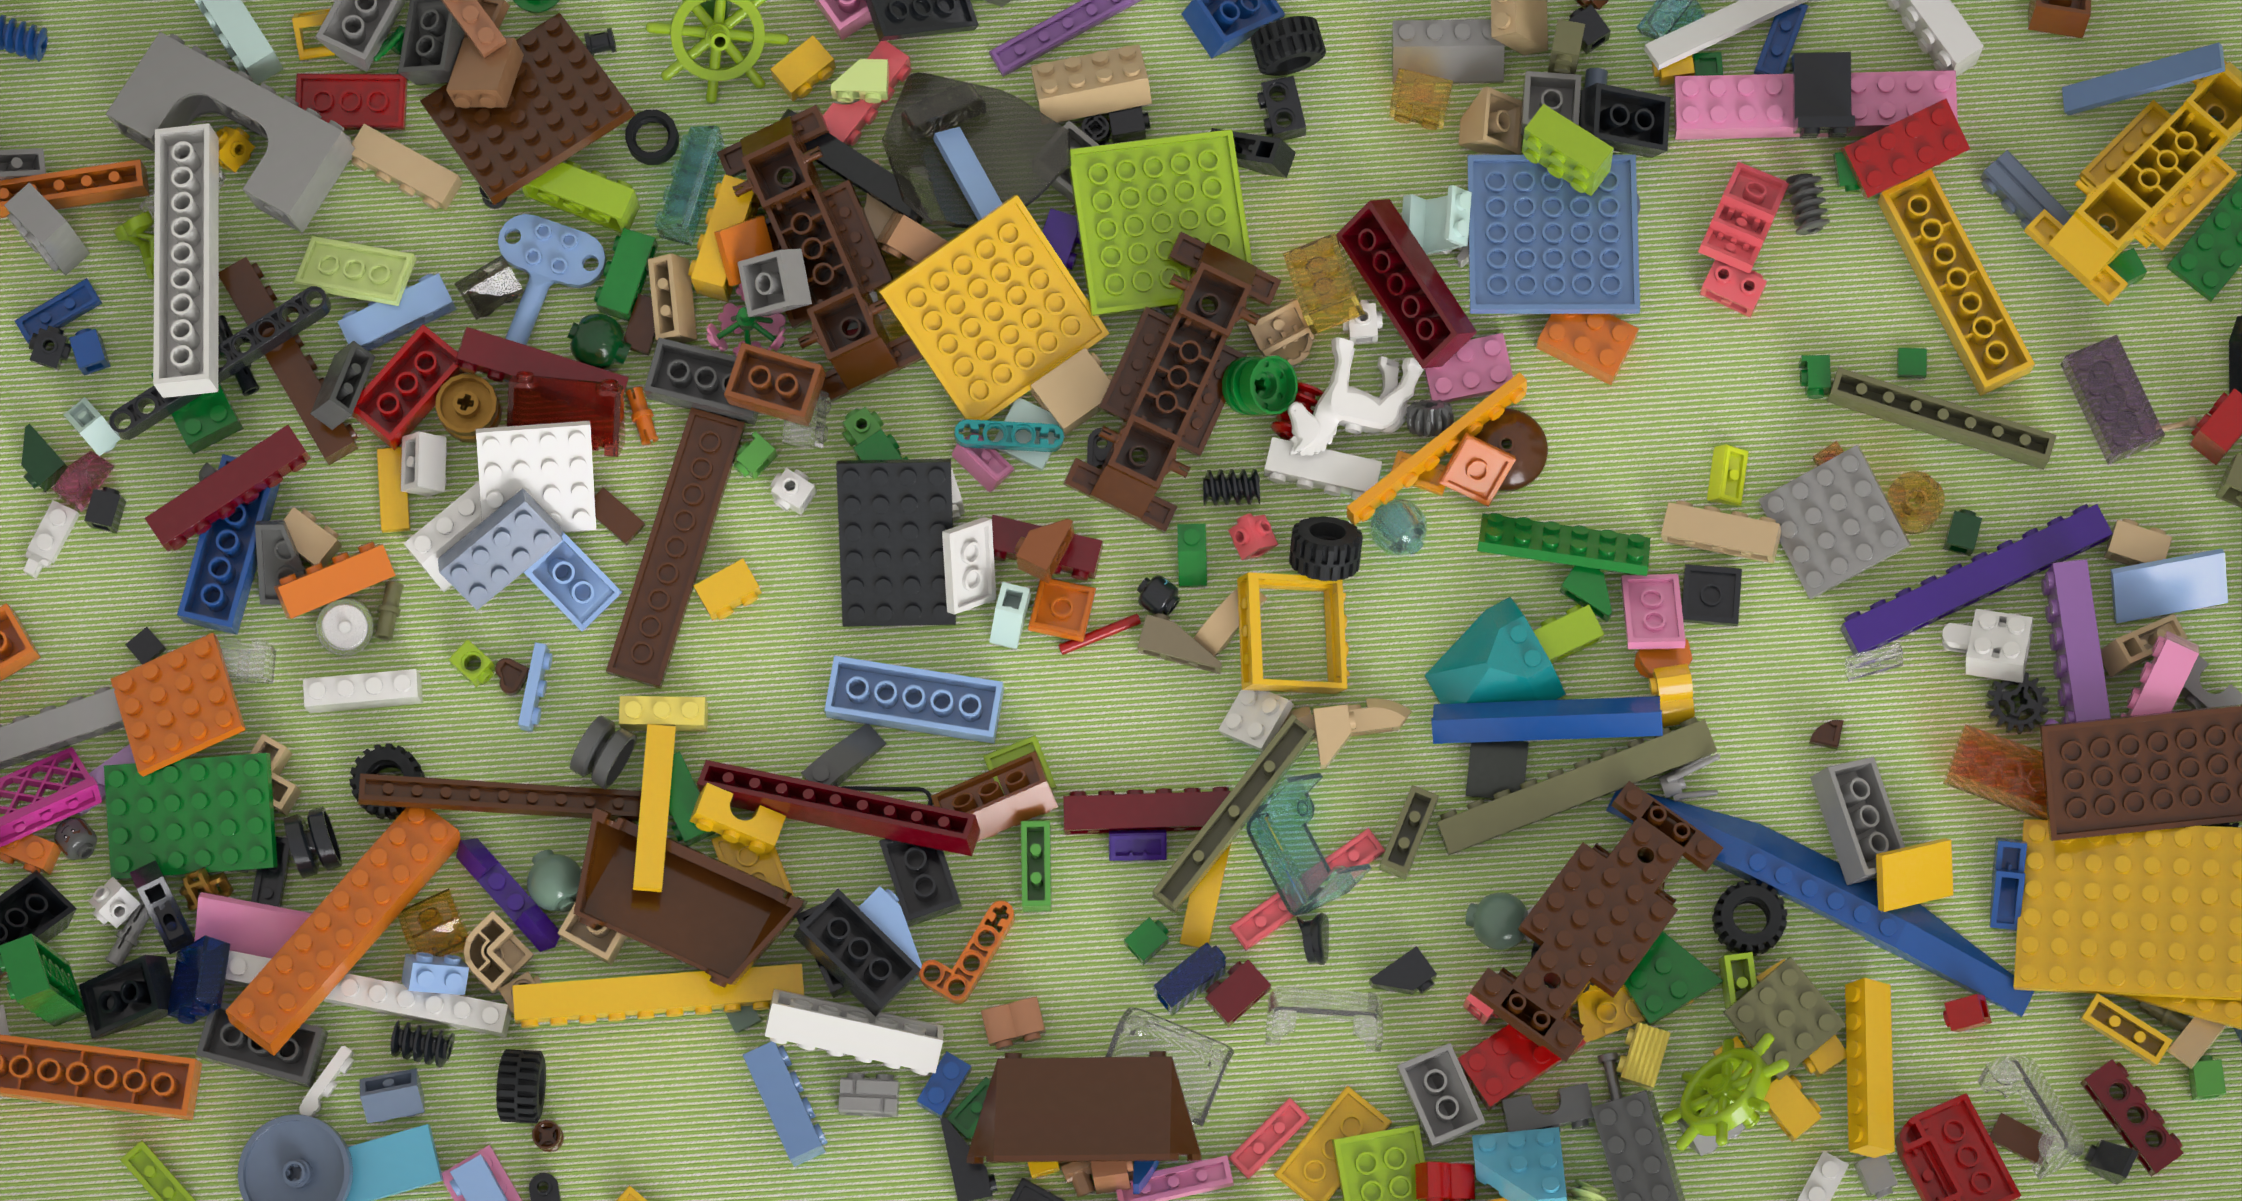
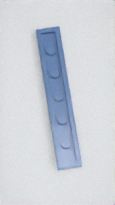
M2218 42L2062 87L2064 112L2069 116L2224 72L2223 46Z

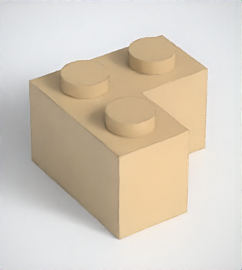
M262 733L250 754L270 753L274 809L288 816L302 792L295 784L279 776L292 753L286 746Z

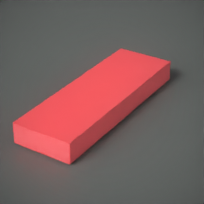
M1289 1098L1228 1157V1160L1249 1180L1310 1120V1117Z

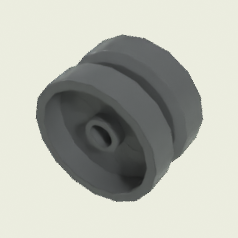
M602 715L598 716L578 743L570 762V770L582 777L592 772V783L603 789L609 788L628 762L636 744V735L625 728L615 732L613 721Z

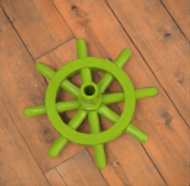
M682 0L673 15L671 24L648 22L645 28L649 33L670 35L672 48L677 57L675 62L662 71L661 78L664 81H669L685 68L693 75L708 80L706 101L709 104H714L717 101L719 81L731 80L743 74L748 77L757 89H763L766 84L765 80L754 69L753 65L759 59L764 43L786 45L789 42L787 34L765 32L763 19L758 7L766 0H727L737 4L740 8L726 20H724L726 0H715L713 19L700 5L709 0ZM692 11L704 27L683 24L688 14ZM747 16L751 19L753 31L732 29ZM682 36L703 38L688 51H686L682 42ZM731 40L752 43L747 53L743 55ZM711 46L709 67L695 61L699 55ZM725 50L735 63L720 68L721 51Z
M1771 1033L1764 1034L1752 1050L1748 1048H1734V1041L1731 1038H1726L1723 1041L1722 1053L1707 1061L1696 1073L1690 1071L1682 1073L1681 1078L1687 1085L1682 1093L1680 1106L1664 1113L1662 1116V1121L1665 1124H1671L1683 1118L1689 1125L1676 1142L1678 1150H1685L1698 1134L1702 1136H1716L1717 1145L1724 1146L1727 1144L1728 1131L1743 1123L1745 1128H1751L1760 1119V1115L1755 1110L1762 1113L1769 1111L1770 1105L1767 1101H1764V1098L1769 1090L1771 1077L1789 1067V1062L1786 1059H1780L1768 1065L1761 1058L1774 1042V1036Z

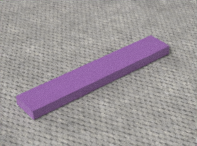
M1081 0L990 50L989 55L1004 77L1142 0Z

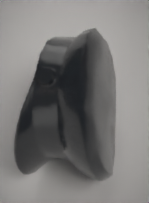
M1320 913L1313 920L1303 921L1297 916V922L1303 936L1307 962L1309 964L1318 963L1319 965H1324L1328 960L1329 920L1327 915Z

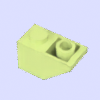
M859 59L831 84L832 98L843 103L853 102L854 99L865 100L868 103H880L881 100H888V59Z

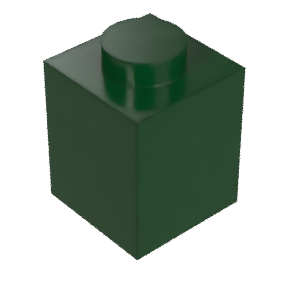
M1961 509L1960 511H1954L1950 519L1943 549L1971 556L1975 549L1982 518L1977 517L1976 513L1970 510Z

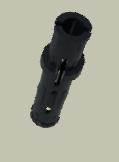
M224 315L218 316V343L220 344L233 336ZM251 364L232 375L235 376L244 396L252 395L260 388L250 370Z

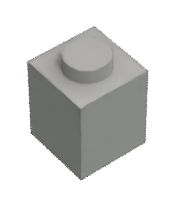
M1886 1155L1877 1158L1868 1157L1854 1164L1867 1197L1875 1195L1877 1199L1893 1193L1892 1188L1898 1182Z

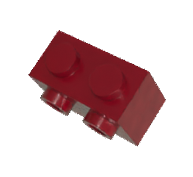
M1249 960L1243 964L1240 961L1228 970L1227 973L1230 976L1222 983L1217 980L1206 990L1208 995L1205 997V1002L1227 1027L1232 1025L1271 990V984Z

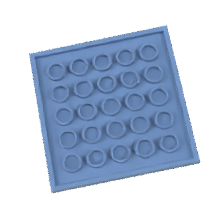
M1468 155V191L1472 192L1469 222L1470 314L1640 313L1636 155H1613L1609 174L1592 196L1585 192L1579 193L1573 189L1569 182L1563 178L1552 176L1547 168L1539 163L1534 164L1530 162L1524 155Z

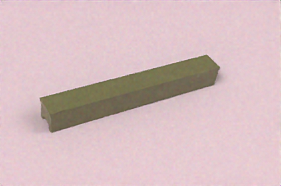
M1293 714L1289 717L1154 888L1152 897L1174 914L1179 910L1316 736L1313 729H1309Z

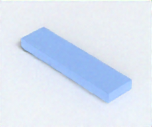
M960 126L934 133L933 140L976 218L980 220L1002 204L999 196Z

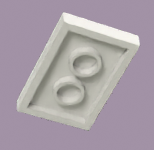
M983 517L942 531L947 612L955 615L997 600L992 519Z

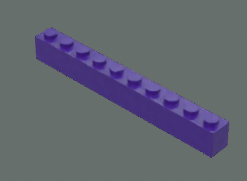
M2087 504L2073 510V515L2066 519L2059 516L2047 523L2048 527L2040 531L2037 528L2031 529L2022 535L2023 539L2015 543L2012 540H2008L1996 547L1998 551L1989 555L1987 552H1982L1971 559L1972 563L1962 567L1961 563L1954 565L1946 570V575L1938 579L1934 575L1923 580L1920 583L1921 587L1917 589L1905 588L1895 594V599L1887 603L1885 599H1882L1870 606L1871 610L1861 614L1860 611L1848 615L1844 618L1845 622L1840 630L1855 659L2047 570L2053 563L2064 562L2108 541L2113 533L2098 504L2091 507Z

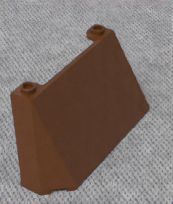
M595 808L593 811L574 907V914L581 917L579 922L595 929L596 924L605 926L703 970L711 975L709 981L725 988L727 983L735 985L807 905L808 901L800 897H794L792 893L668 837H666L662 892L633 890L639 824L618 817L617 821L610 819L612 813L600 808Z
M1149 1051V1057L1022 1058V1053H1005V1058L997 1059L968 1151L967 1163L984 1164V1157H986V1162L1178 1161L1179 1155H1187V1161H1202V1154L1173 1057L1167 1056V1051Z

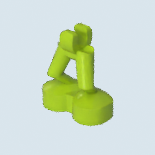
M146 211L113 229V232L118 241H129L139 247L146 274L149 279L153 280L154 234L146 233L145 231L153 225L154 220L150 212Z

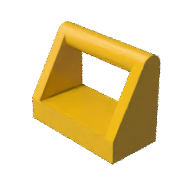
M331 8L295 13L293 15L292 23L300 61L335 55L325 46L305 49L302 28L322 25Z

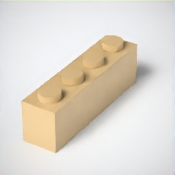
M363 124L352 142L355 150L352 153L351 163L362 171H366L369 168L376 172L375 177L382 182L389 184L392 181L400 185L398 188L400 191L410 197L416 194L424 198L422 202L434 210H437L438 207L447 210L463 184L458 174L366 124Z
M1676 501V504L1668 502L1661 531L1663 542L1768 563L1775 562L1781 536V527L1779 523H1776V520L1769 517H1760L1759 520L1748 518L1747 514L1733 511L1731 514L1722 513L1720 509L1712 506H1704V509L1693 507V504L1686 501Z

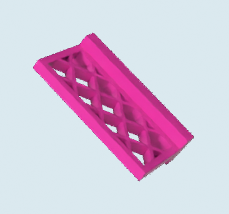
M69 747L0 778V798L13 799L9 807L0 806V814H5L0 817V847L102 802L97 782L93 776L89 775L73 747ZM69 758L73 761L69 769L58 767L60 762ZM37 772H46L43 780L31 778ZM53 774L65 776L62 784L50 782ZM72 777L84 779L72 786L69 785ZM12 783L20 784L17 792L7 791L5 788ZM33 786L39 789L36 795L24 794L26 787ZM46 789L58 791L47 797H42ZM19 801L31 802L27 806L16 809Z

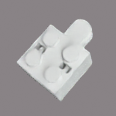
M1976 609L1972 626L1948 623L1942 631V645L1947 651L1966 653V675L2023 683L2032 639L2033 617Z

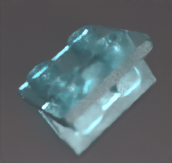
M1657 0L1636 28L1640 34L1658 39L1703 18L1705 12L1697 0Z

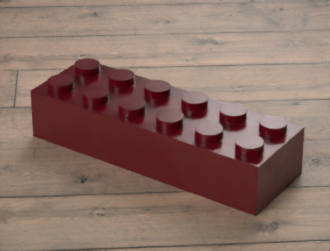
M1390 199L1370 200L1335 235L1422 369L1442 367L1477 333Z

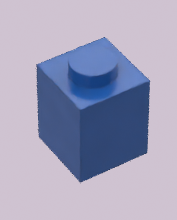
M82 329L76 332L75 336L69 337L78 368L84 376L111 367L102 337L96 329Z

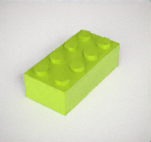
M566 160L565 163L561 162L522 187L523 193L527 198L621 234L623 228L630 230L640 208L632 185L622 180H617V182L608 180L607 176L599 171L592 170L591 173L584 171L579 164Z

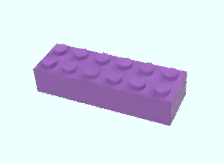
M2087 559L2053 563L2046 572L2045 578L2041 579V589L2043 596L2047 595L2049 606L2045 607V616L2047 623H2051L2053 634L2049 635L2051 651L2056 652L2057 661L2053 663L2055 678L2060 679L2061 689H2058L2057 696L2059 706H2064L2065 717H2062V723L2111 718Z

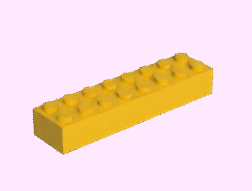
M1932 169L1881 192L1877 203L1979 396L1985 395L2031 373L2035 363Z

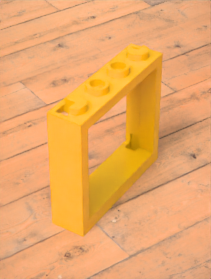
M1248 572L1237 578L1242 690L1338 694L1348 689L1347 677L1350 676V673L1347 669L1346 657L1348 656L1349 647L1345 641L1347 616L1344 614L1346 593H1343V580L1321 581L1303 575ZM1259 588L1324 592L1328 682L1263 679Z

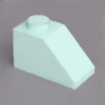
M85 397L64 414L65 418L99 457L103 453L111 451L121 439Z

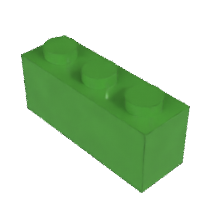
M1021 821L1023 912H1052L1050 821Z

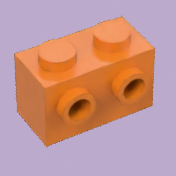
M29 834L0 847V861L13 865L15 861L23 864V869L30 873L37 870L39 873L43 872L51 875L61 850L54 842Z

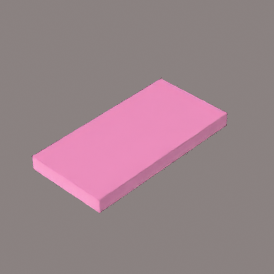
M201 892L198 896L194 947L224 953L230 950L272 959L312 913Z

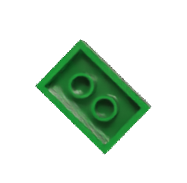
M221 383L218 384V392L204 393L171 414L186 445L193 454L244 429Z

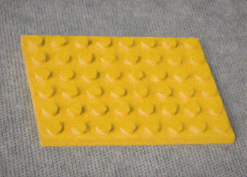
M2024 819L2022 841L2027 842L2022 909L2021 916L2018 917L2014 971L2015 990L2242 1001V827L2191 826L2051 841L2049 839L2048 820Z

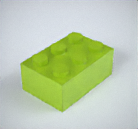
M1545 104L1540 107L1525 127L1522 153L1526 159L1534 164H1541L1547 168L1552 176L1563 178L1579 193L1585 192L1592 196L1609 174L1614 148Z

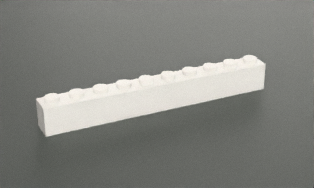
M228 950L221 978L229 984L247 987L271 958ZM348 973L322 1001L505 1038L507 1037L512 1015L507 1004L455 994L408 991L404 984Z

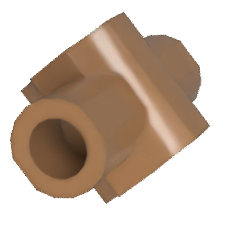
M1059 1162L1067 1184L1072 1182L1078 1198L1096 1191L1090 1177L1092 1175L1090 1162Z

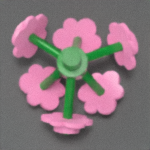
M741 283L736 288V293L741 295V299L745 301ZM733 303L725 304L723 312L718 315V320L722 322L721 332L712 323L708 324L706 328L708 332L706 335L707 340L713 348L718 347L722 352L728 349V345L723 337L732 331L735 334H740L744 330L745 340L741 341L738 347L733 348V353L736 356L738 355L741 343L763 348L757 341L751 343L750 330L756 329L772 341L767 350L773 349L777 352L779 348L784 347L783 342L786 340L782 336L786 328L781 330V327L786 323V318L783 314L748 317L746 307L741 305L735 306Z

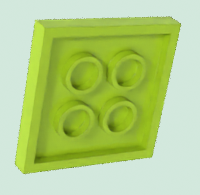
M1419 1124L1332 1140L1343 1201H1425L1416 1199L1415 1164L1425 1162Z

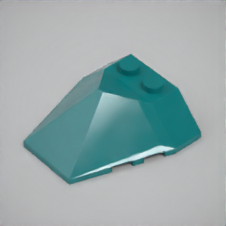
M1511 597L1486 609L1425 674V678L1440 704L1558 700L1566 695L1551 661L1524 614Z

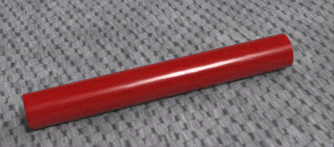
M1136 613L1086 633L1084 642L1069 640L1058 646L1061 654L1064 655L1141 624V621Z

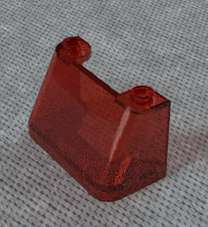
M519 371L516 376L511 377L508 384L507 427L590 421L592 450L598 451L602 447L604 448V456H619L625 445L623 386L619 385L617 380L603 379L601 382L534 376V373L529 371Z

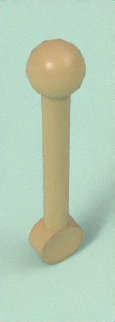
M2191 416L2186 421L2150 429L2146 426L2140 430V435L2143 438H2149L2151 434L2184 426L2195 427L2198 424V420L2196 417Z

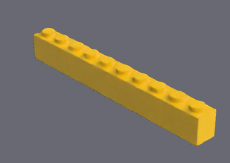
M802 963L751 967L735 985L727 983L725 988L709 981L711 975L705 973V971L512 985L515 1024H521V1028H535L539 1026V1022H550L551 1026L567 1025L568 1020L578 1019L581 1024L597 1022V1018L608 1017V1021L626 1020V1016L637 1015V1019H651L655 1017L654 1014L666 1013V1017H679L684 1015L683 1011H695L696 1015L711 1014L712 1009L724 1008V1012L732 1013L741 1011V1006L753 1005V1010L770 1009L774 989L804 995Z

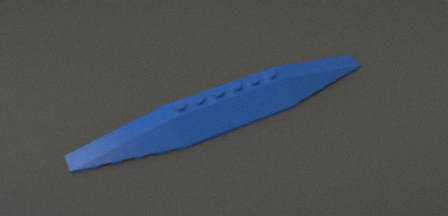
M1622 789L1615 791L1606 812L1633 824L1634 822L1611 806ZM1647 793L1724 847L1713 862V865L1747 882L1750 880H1756L1757 884L1764 882L1768 884L1767 888L1770 890L1774 888L1778 891L1777 894L1865 937L1866 941L1973 994L1985 995L1987 1001L2019 1017L2023 1016L2034 991L2015 990L2013 974L1921 904L1886 912L1878 910L1877 881L1872 879L1847 885L1840 863L1768 827Z

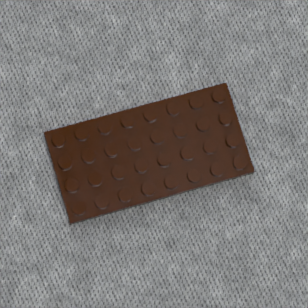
M2242 704L2040 725L2049 839L2051 841L2242 821Z

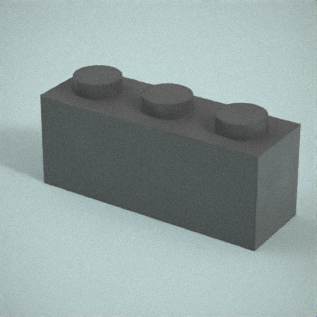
M352 341L335 354L310 414L332 430L352 416L375 356L355 341Z

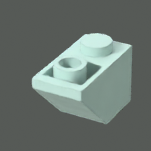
M1002 582L994 613L990 643L1017 650L1031 599L1030 588Z

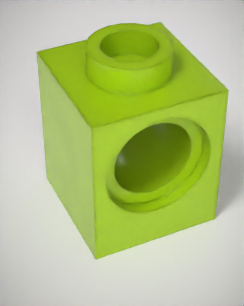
M468 639L448 659L451 665L476 688L480 683L482 685L486 684L494 675V663ZM474 659L481 661V665L476 671L467 670V665L470 661Z

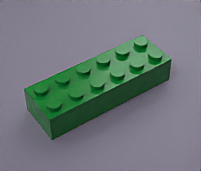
M33 934L0 945V968L3 973L7 972L10 982L6 983V987L12 1000L16 999L18 1004H22L25 1009H29L31 1013H35L37 1017H41L44 1022L46 1021L54 1027L86 1015L69 961Z

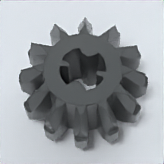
M1432 399L1421 400L1420 402H1413L1407 407L1406 423L1412 434H1417L1420 437L1438 436L1454 423V414L1452 407L1447 402Z

